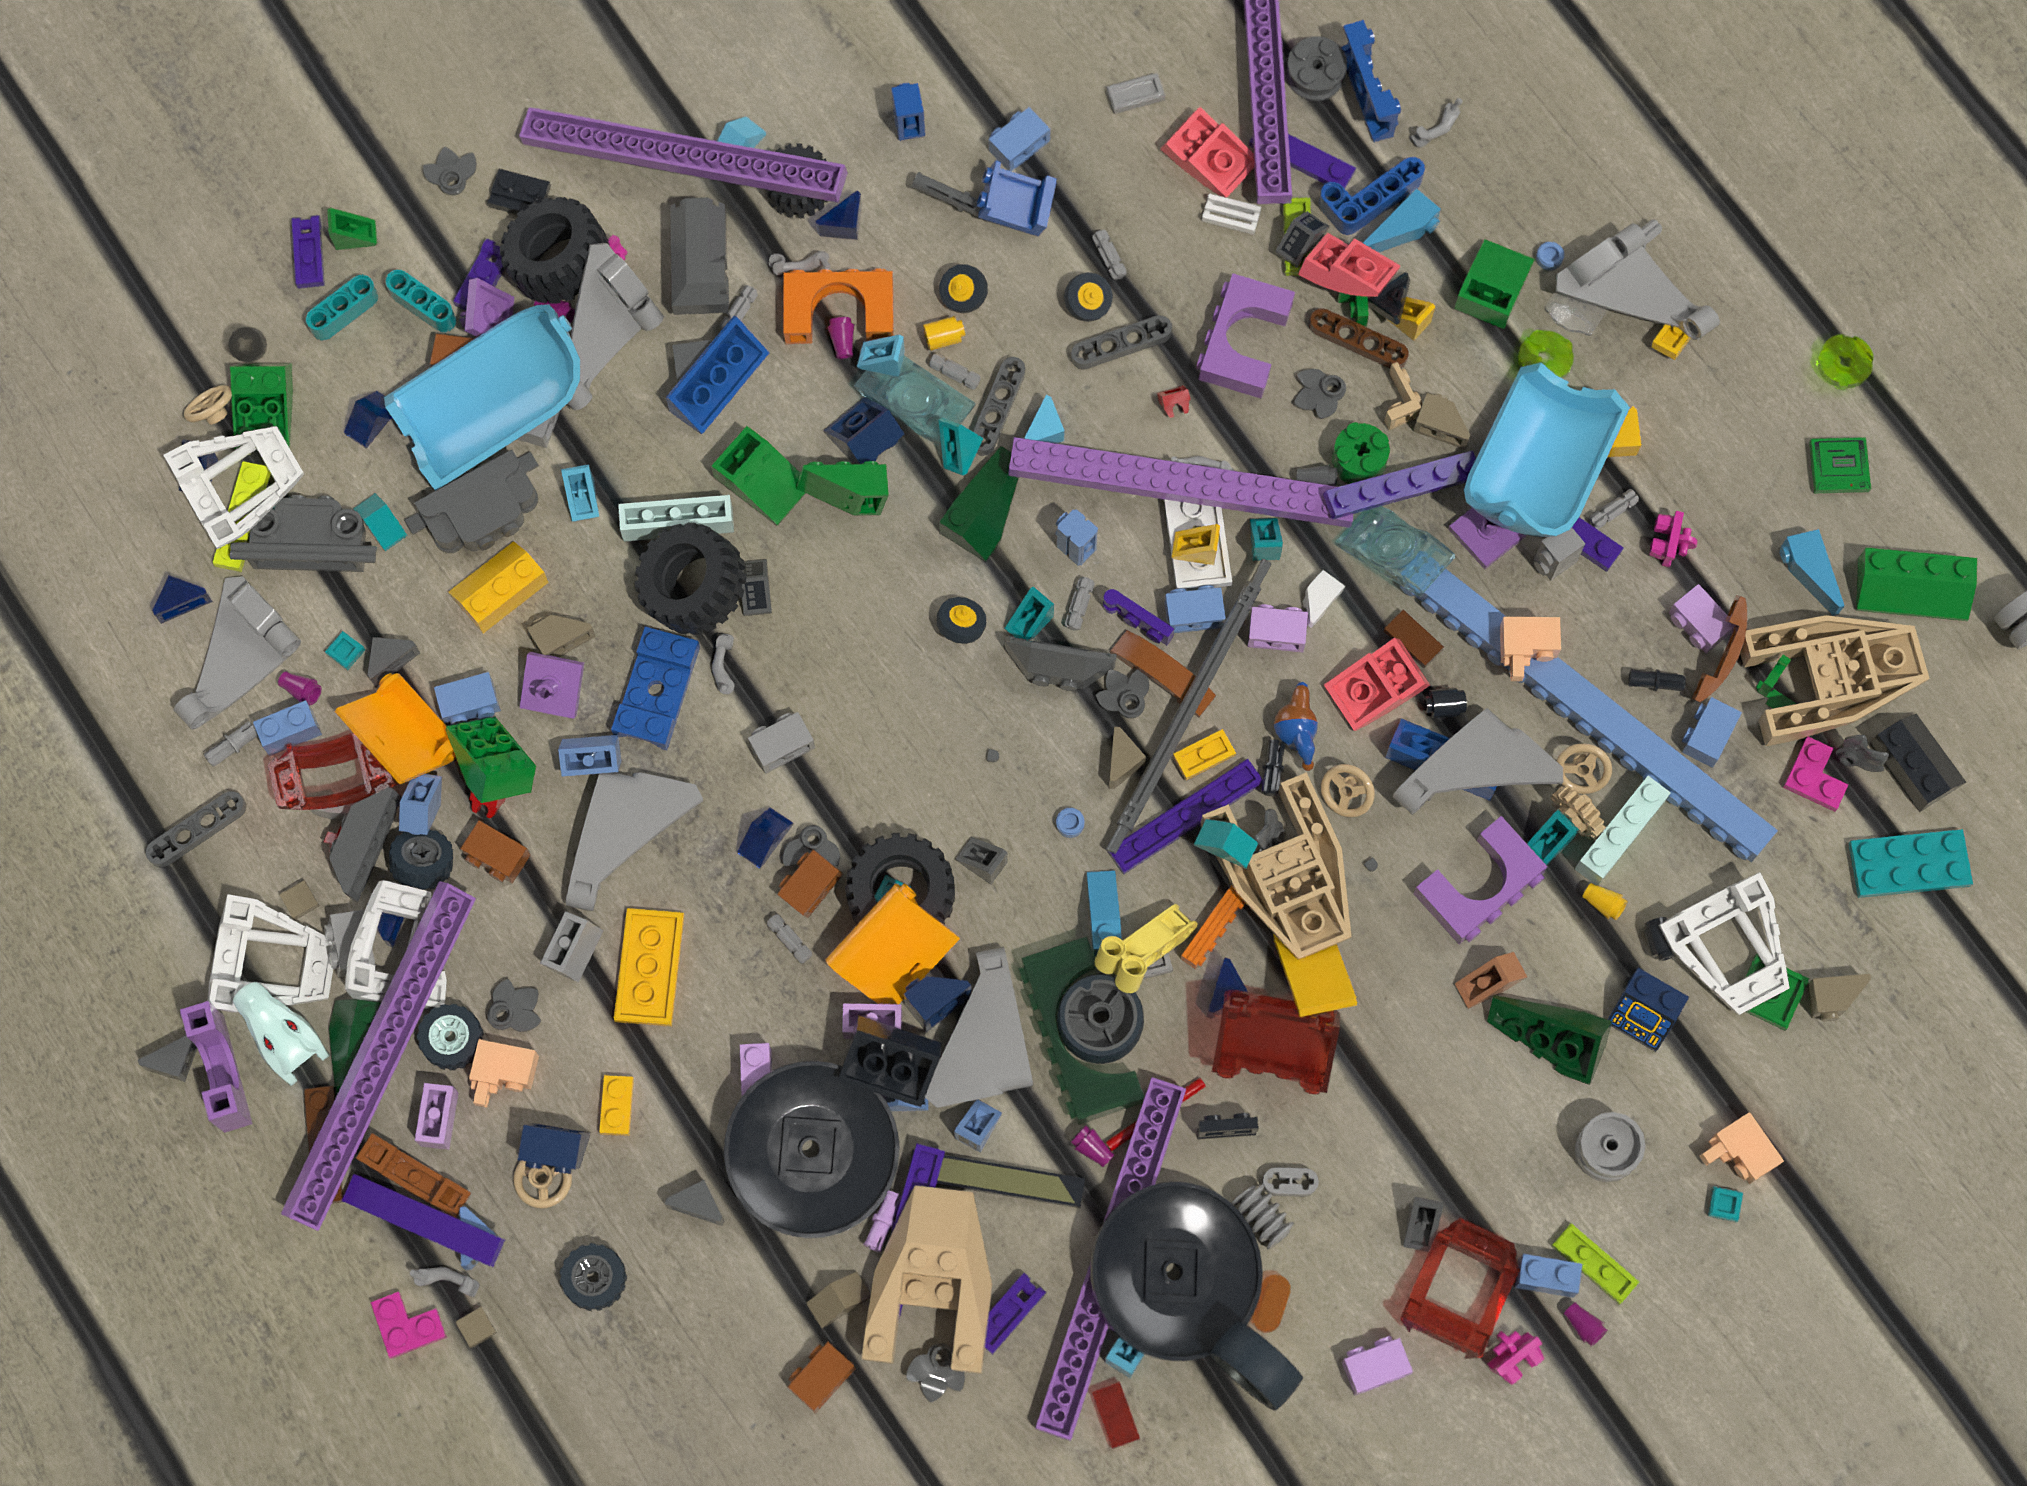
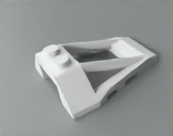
M277 426L243 432L242 435L231 437H214V440L199 442V440L191 441L164 454L177 482L216 549L242 537L252 529L304 475ZM242 445L206 470L203 469L197 458ZM257 449L273 476L275 483L231 512H227L210 480ZM245 515H247V516H246L244 519H242L238 524H235L236 521H238L239 519H241L242 517H244Z
M1757 873L1716 892L1678 912L1659 925L1674 954L1737 1015L1789 989L1784 954L1781 952L1779 941L1780 931L1778 924H1776L1774 912V898L1761 873ZM1759 907L1770 951L1745 912ZM1735 917L1766 967L1729 985L1699 935ZM1686 944H1691L1704 967L1685 946Z
M384 880L378 882L350 947L345 990L352 998L382 1003L394 975L375 971V965L368 964L381 914L384 912L414 919L408 942L409 946L432 898L430 891ZM445 971L441 972L424 1009L438 1008L440 1005L445 1004L447 983Z
M227 895L217 934L208 987V1001L217 1010L238 1013L233 1003L234 996L245 985L252 983L240 981L247 940L306 947L300 987L260 983L271 996H279L273 998L279 1000L285 1006L326 1000L329 998L333 974L329 958V952H333L331 941L327 942L325 935L295 922L281 912H276L257 899ZM255 916L296 934L252 930L253 917Z

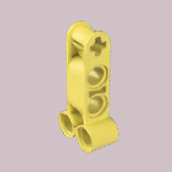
M1174 904L1125 940L1115 936L1104 938L1095 958V966L1102 973H1114L1116 975L1115 984L1119 990L1125 993H1134L1140 988L1147 967L1185 941L1195 931L1198 923L1189 920L1179 910V906Z

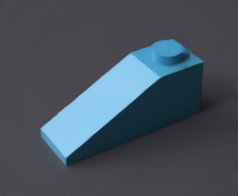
M1416 189L1363 244L1379 253L1420 239L1426 232L1431 233L1438 226L1441 208Z
M1819 529L1788 536L1780 548V556L1783 563H1787L1789 571L1833 616L1839 615L1845 605Z
M1115 871L1087 872L1093 957H1096L1104 938L1115 936L1122 940Z

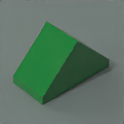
M334 208L327 209L329 236L336 250L377 245L375 219Z

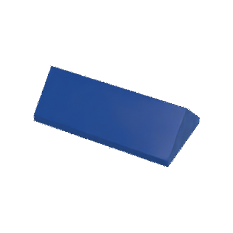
M733 316L666 396L669 412L700 434L706 431L769 354V351L737 316Z
M1401 718L1385 758L1416 771L1450 738ZM1497 786L1463 790L1490 801Z

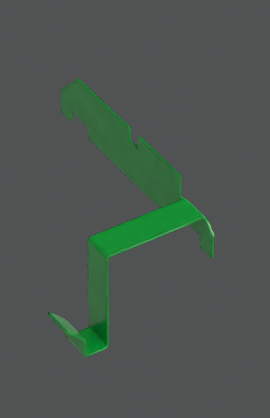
M1785 655L1781 656L1765 682L1760 680L1756 686L1759 694L1769 698L1765 704L1772 709L1797 704L1775 689L1771 692V689L1791 661Z

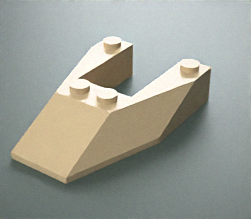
M1825 615L1746 630L1740 652L1744 667L1779 661L1782 655L1790 659L1805 656L1816 695V701L1765 710L1758 720L1765 746L1795 741L1854 723L1930 679L1915 626Z
M1307 772L1280 783L1278 791L1298 834L1297 837L1254 854L1247 869L1216 856L1236 893L1298 960L1351 938L1342 848ZM1229 805L1202 815L1201 826H1203L1206 819L1234 823L1238 826Z
M914 1186L874 1272L862 1353L864 1361L894 1364L900 1306L903 1304L958 1311L951 1370L982 1374L992 1281L973 1192Z

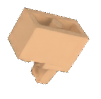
M1503 617L1500 624L1501 663H1504V666H1510L1511 681H1523L1524 666H1530L1531 658L1547 662L1558 657L1561 651L1560 617Z
M478 1040L469 1077L472 1082L471 1089L476 1090L473 1102L475 1106L487 1108L491 1093L497 1094L498 1089L502 1090L503 1084L506 1085V1089L515 1092H522L523 1088L531 1090L539 1059L535 1050Z
M1750 1112L1715 1134L1708 1141L1712 1148L1699 1156L1705 1166L1718 1158L1721 1159L1723 1164L1733 1160L1736 1164L1734 1169L1737 1175L1742 1180H1747L1749 1184L1784 1162Z

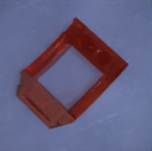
M353 732L334 740L313 745L293 746L291 743L287 744V750L279 759L275 756L268 764L276 805L280 810H319L346 806L362 801L388 787L393 788L400 785ZM358 758L364 784L335 794L307 797L300 769L327 767Z
M1462 1218L1452 1222L1442 1231L1439 1230L1400 1317L1407 1331L1410 1333L1413 1328L1465 1353L1464 1359L1482 1358L1508 1294L1520 1270L1515 1258L1517 1255L1515 1244ZM1447 1247L1501 1271L1478 1324L1425 1299Z

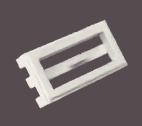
M1209 194L1202 221L1254 235L1261 207ZM1210 211H1211V212H1214V213L1226 215V217H1230V218H1233V219L1238 218V219H1242V220L1249 221V222H1252V223H1251V225H1250V224H1246V223H1243V222H1239V221H1235V220H1231V219H1227V218L1215 216V215L1210 214Z

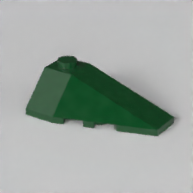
M1002 446L999 447L956 498L939 522L941 535L984 562H987L1001 542L1019 477L1009 476L1012 452Z
M1497 995L1492 997L1487 1019L1489 1024L1515 1042L1520 1041L1533 1050L1532 1054L1539 1059L1543 1057L1554 1065V1070L1561 1075L1588 1085L1593 1080L1605 1050L1612 1024L1610 1020L1584 1011Z
M359 999L335 1000L329 1025L335 1098L381 1003Z

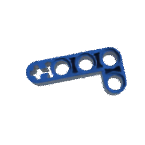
M1406 158L1353 197L1339 183L1329 182L1322 187L1319 208L1341 234L1352 235L1415 191L1422 183L1425 165L1419 158ZM1386 186H1392V187H1394L1396 190H1395V191H1389V190H1387L1385 187H1386ZM1333 196L1337 198V201H1329L1326 197ZM1372 201L1375 205L1368 206L1364 202ZM1344 216H1351V217H1353L1355 220H1353V221H1347V220H1345L1343 217H1344Z

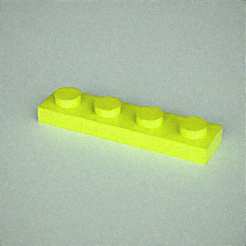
M242 462L228 512H231L266 489L271 474L267 466ZM245 515L244 517H242L241 519H239L238 521H236L235 524H238V523H239L242 519H244L247 515ZM250 530L232 542L249 543ZM231 542L216 549L213 559L215 567L242 572L245 560L230 559Z

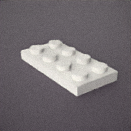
M1163 499L1171 557L1175 532L1213 524L1220 525L1214 565L1172 558L1176 589L1182 588L1189 591L1198 590L1199 587L1206 585L1214 586V588L1232 586L1221 507Z

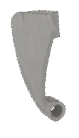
M1634 223L1613 237L1607 238L1556 274V292L1630 316L1678 327L1695 341L1720 324L1719 317L1714 309L1708 305L1696 306L1692 304L1661 271L1643 248V245L1646 243V236L1643 230Z
M607 243L590 244L578 294L571 339L580 358V382L572 399L568 402L569 406L575 411L582 409L592 399L590 392L591 382L615 354L641 329L650 331L656 328L664 319V315L648 296L649 292L627 263Z
M243 576L225 578L211 642L196 692H191V694L183 697L173 709L192 730L202 726L247 694L291 656L301 644V640L282 621L283 618Z
M1487 708L1429 757L1396 790L1393 798L1413 815L1427 800L1430 801L1436 793L1491 786L1562 784L1563 767L1522 730L1517 728L1510 729Z
M615 772L600 773L577 849L566 897V906L594 911L598 890L601 889V882L659 833L703 802L696 784L640 772L634 773L632 776Z
M1004 947L976 952L980 976L938 1062L925 1096L937 1108L1033 1086Z

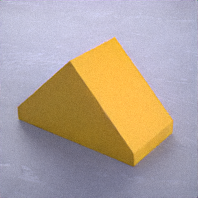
M1406 297L1400 323L1398 325L1392 324L1414 341L1431 323L1435 305L1431 302Z
M1632 406L1629 409L1607 457L1637 456L1642 445L1638 413L1635 407Z
M1213 524L1175 532L1172 558L1214 565L1220 525Z

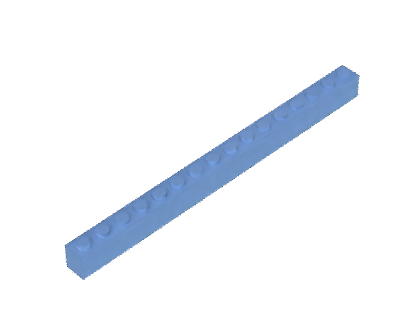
M1421 550L1400 574L1398 583L1402 591L1411 597L1415 596L1418 598L1428 612L1432 614L1437 613L1444 619L1443 621L1447 627L1453 631L1458 630L1466 636L1465 639L1471 646L1481 648L1487 653L1490 661L1498 666L1502 665L1510 671V666H1504V663H1501L1500 624L1503 617L1506 616ZM1557 657L1547 662L1531 658L1530 666H1524V679L1517 682H1524L1531 688L1532 693L1538 699L1548 701L1554 706L1553 709L1558 715L1572 720L1582 734L1586 736L1591 735L1598 741L1601 749L1607 753L1615 754L1620 758V762L1625 768L1630 771L1635 770L1643 777V781L1649 776L1671 792L1667 798L1669 803L1682 807L1688 812L1687 815L1693 822L1697 824L1702 823L1711 830L1710 834L1716 840L1730 845L1735 855L1742 860H1748L1752 863L1778 831L1560 658Z

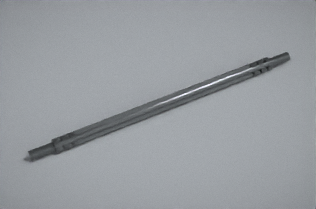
M1262 559L1251 580L1245 583L1118 819V827L1106 848L1108 852L1116 855L1128 831H1132L1260 593V585L1272 565L1269 561Z

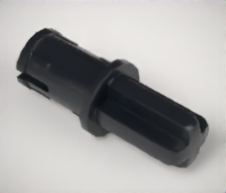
M1630 668L1628 677L1629 687L1652 688L1656 692L1658 689L1684 691L1686 678L1684 675L1660 673L1659 669H1656L1654 672Z
M1269 740L1267 743L1266 762L1262 765L1264 770L1262 793L1265 796H1277L1281 773L1285 769L1282 763L1286 743L1281 741L1279 745V740Z

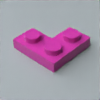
M1806 737L1783 788L1836 812L1848 784L1822 773L1833 748L1815 739Z
M400 1292L371 1302L390 1359L447 1338L437 1309L409 1319Z

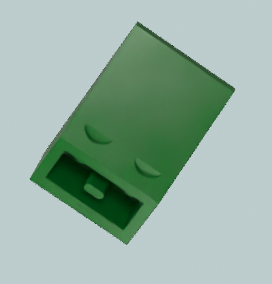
M1484 239L1459 292L1454 309L1505 329L1535 259Z
M292 363L235 364L230 366L234 436L242 435L243 432L277 426L290 448L293 402Z
M748 426L741 431L711 466L716 480L776 526L782 522L806 494L796 487L800 472L767 440Z
M841 461L834 465L810 462L807 465H803L796 487L798 490L853 516L881 515L889 496L887 465L879 464L875 461H867L862 464H851L847 461Z
M497 717L446 726V733L466 784L480 803L531 793L536 765Z

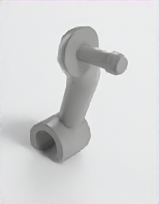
M1457 98L1454 104L1448 103L1446 105L1442 121L1437 127L1428 131L1423 126L1416 129L1417 134L1412 135L1411 138L1418 147H1424L1432 139L1449 132L1460 114L1458 107L1462 104V99Z
M818 251L806 260L799 262H785L783 255L773 254L769 258V267L773 268V272L776 275H782L784 272H791L793 270L807 272L822 265L828 270L830 269V264L828 263L829 254L825 251Z
M1174 456L1171 458L1173 462L1234 471L1227 461L1219 462L1204 456L1178 459Z
M721 634L717 638L716 651L712 663V672L717 687L722 694L732 693L735 686L732 679L726 673L723 662L725 651L732 650L734 637L729 634Z
M448 1267L420 1269L418 1271L413 1269L410 1271V1276L414 1277V1282L417 1286L428 1285L440 1280H448L461 1285L458 1291L471 1297L476 1295L480 1286L479 1282Z

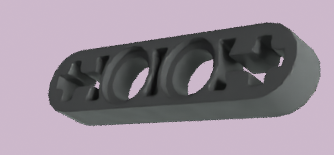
M1159 315L1075 344L1072 348V363L1078 369H1089L1164 343L1171 337L1172 323L1167 317ZM1156 325H1160L1161 328H1164L1163 334H1160L1159 331H1155ZM1145 328H1147V333H1150V339H1147ZM1136 332L1141 335L1142 340L1138 344H1132L1127 340L1128 334ZM1106 341H1112L1116 344L1117 348L1115 351L1107 353L1102 350L1101 345ZM1093 346H1097L1098 357H1096V352H1093ZM1080 351H1083L1085 354H1088L1087 360H1083L1082 357H1079Z
M1009 357L1001 364L973 430L974 433L982 438L984 437L985 429L989 431L987 436L989 444L979 447L977 455L986 456L995 449L1025 378V364L1018 357ZM1013 366L1018 367V372H1015L1013 374L1010 383L1007 381L1009 378L1008 369H1012ZM1004 388L1010 391L1011 396L1007 400H999L995 393L999 389ZM996 412L1001 416V420L997 424H990L985 419L986 415Z
M234 791L222 794L153 840L146 848L147 859L159 868L170 865L239 819L246 811L245 800L239 793ZM229 800L237 802L236 810L227 809L229 807L227 803ZM219 807L225 818L222 819L215 809ZM208 814L214 815L216 818L215 824L211 828H203L201 826L202 818ZM184 830L190 831L192 834L191 840L187 844H179L177 842L178 834ZM171 840L172 844L177 848V850L174 851L167 843V841ZM156 849L165 850L163 852L165 856L163 859L155 857L157 855Z

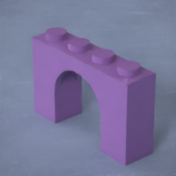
M1232 274L1230 283L1225 281L1220 297L1224 298L1222 307L1217 305L1212 321L1216 322L1214 330H1208L1204 345L1208 346L1206 354L1201 353L1198 359L1196 369L1200 370L1199 380L1262 399L1270 375L1271 364L1237 353L1230 346L1226 333L1235 322L1245 318H1257L1285 327L1293 305L1295 292Z
M1502 816L1481 832L1477 839V842L1498 864L1502 872L1503 885L1497 895L1486 900L1466 898L1451 885L1438 869L1420 883L1413 893L1458 945L1465 939L1468 943L1475 939L1482 932L1479 928L1485 922L1491 925L1503 914L1500 910L1507 904L1511 907L1523 898L1524 895L1521 893L1528 886L1533 889L1545 879L1542 874L1547 868L1546 864Z
M209 1001L181 1009L180 1012L187 1038L199 1050L207 1072L210 1090L202 1092L209 1121L224 1133L253 1124L224 1015Z

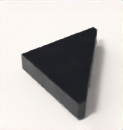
M1405 272L1388 283L1377 297L1367 298L1369 307L1395 325H1398L1401 321L1411 281L1408 273Z

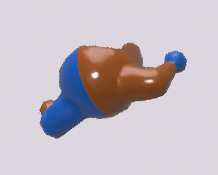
M1299 682L1293 691L1290 703L1282 707L1276 714L1274 728L1276 734L1288 745L1289 749L1298 751L1303 760L1302 768L1305 771H1310L1314 768V762L1312 761L1315 752L1313 739L1317 734L1318 722L1316 715L1310 709L1308 685L1305 682Z

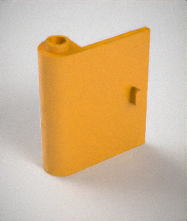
M389 673L384 676L379 682L380 687L376 693L338 707L335 710V713L399 784L447 765L456 759L445 730L446 725L399 673Z
M895 883L825 959L827 964L838 975L877 1004L899 1005L904 1000V993L907 992L905 988L917 978L921 981L960 939L957 934L917 904L914 899L916 893L905 883L901 886Z

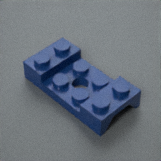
M1364 20L1343 25L1348 43L1341 47L1347 59L1346 72L1372 141L1374 143L1394 137L1401 107L1399 100L1393 98L1391 90L1382 91L1379 78H1374L1372 72L1373 62L1371 59L1372 44L1375 43L1371 28L1367 29Z
M644 627L637 649L638 656L622 704H619L611 728L613 735H618L619 738L626 736L648 741L663 750H668L700 650L699 641ZM652 685H663L664 692L660 696L650 695L649 689Z

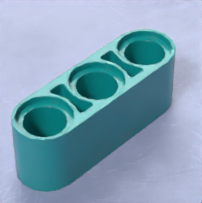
M393 270L387 275L386 285L394 301L439 332L446 333L455 327L456 317L451 304L403 270ZM405 283L403 288L394 289L396 285ZM421 298H426V299H427V300H426L424 303H422V304H416V301H417L418 299H421ZM441 313L448 314L443 319H437V316Z
M357 275L307 313L306 323L313 337L321 341L330 339L374 306L378 300V292L372 279L367 275ZM362 289H369L365 294H358ZM341 305H348L347 308L342 311L337 310V308ZM326 321L323 326L315 327L318 322Z

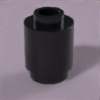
M1457 688L1429 690L1428 696L1424 697L1425 713L1430 714L1431 718L1459 716L1460 713L1467 710V699L1464 690H1458Z
M1667 917L1655 918L1644 923L1646 928L1644 934L1652 958L1658 957L1659 961H1666L1676 957L1659 927L1661 923L1667 920Z

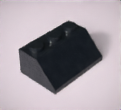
M1917 714L1899 720L1878 733L1870 742L1875 751L1889 753L1888 759L1884 764L1919 813L1966 783L1963 776Z
M858 1016L847 1046L838 1080L921 1107L940 1059L941 1042Z

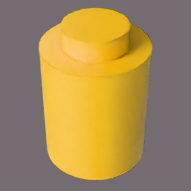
M955 316L923 324L926 342L930 351L962 343L961 337L965 336L962 320L957 321Z

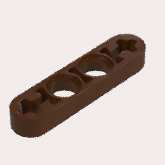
M1322 308L1312 313L1309 326L1315 335L1389 369L1396 362H1398L1400 368L1406 365L1409 351L1404 344L1330 310ZM1322 318H1325L1326 324H1324L1322 327H1319L1317 325L1318 321H1320ZM1334 323H1337L1335 332L1331 333ZM1343 328H1350L1354 332V336L1351 339H1343L1339 335V331ZM1368 339H1374L1378 342L1379 347L1374 351H1370L1365 348L1364 342ZM1386 345L1387 349L1384 352V356L1380 354L1382 353L1383 346ZM1396 351L1400 352V358L1396 361L1391 359L1392 354H1395Z

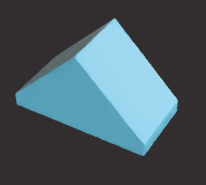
M743 117L726 123L718 142L754 148L767 134L749 118Z
M895 335L863 342L857 367L862 370L899 377L905 353L904 337Z
M1046 395L1024 439L1057 444L1064 441L1065 431L1052 398Z
M589 465L561 469L572 521L599 517L594 480Z
M1119 1338L1106 1357L1105 1363L1131 1378L1145 1354L1133 1349Z

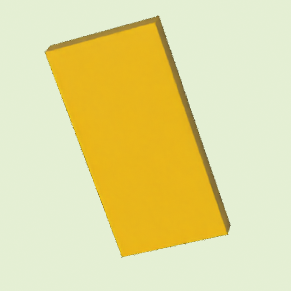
M627 908L614 1013L615 1022L672 1027L684 913Z
M1273 934L1274 943L1300 1017L1357 1006V998L1337 944L1298 960L1278 937Z

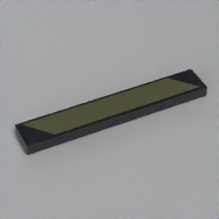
M912 1150V1155H911V1160H910V1166H911V1162H912V1159H913V1155H914L915 1150ZM944 1155L936 1185L1080 1208L1085 1178Z

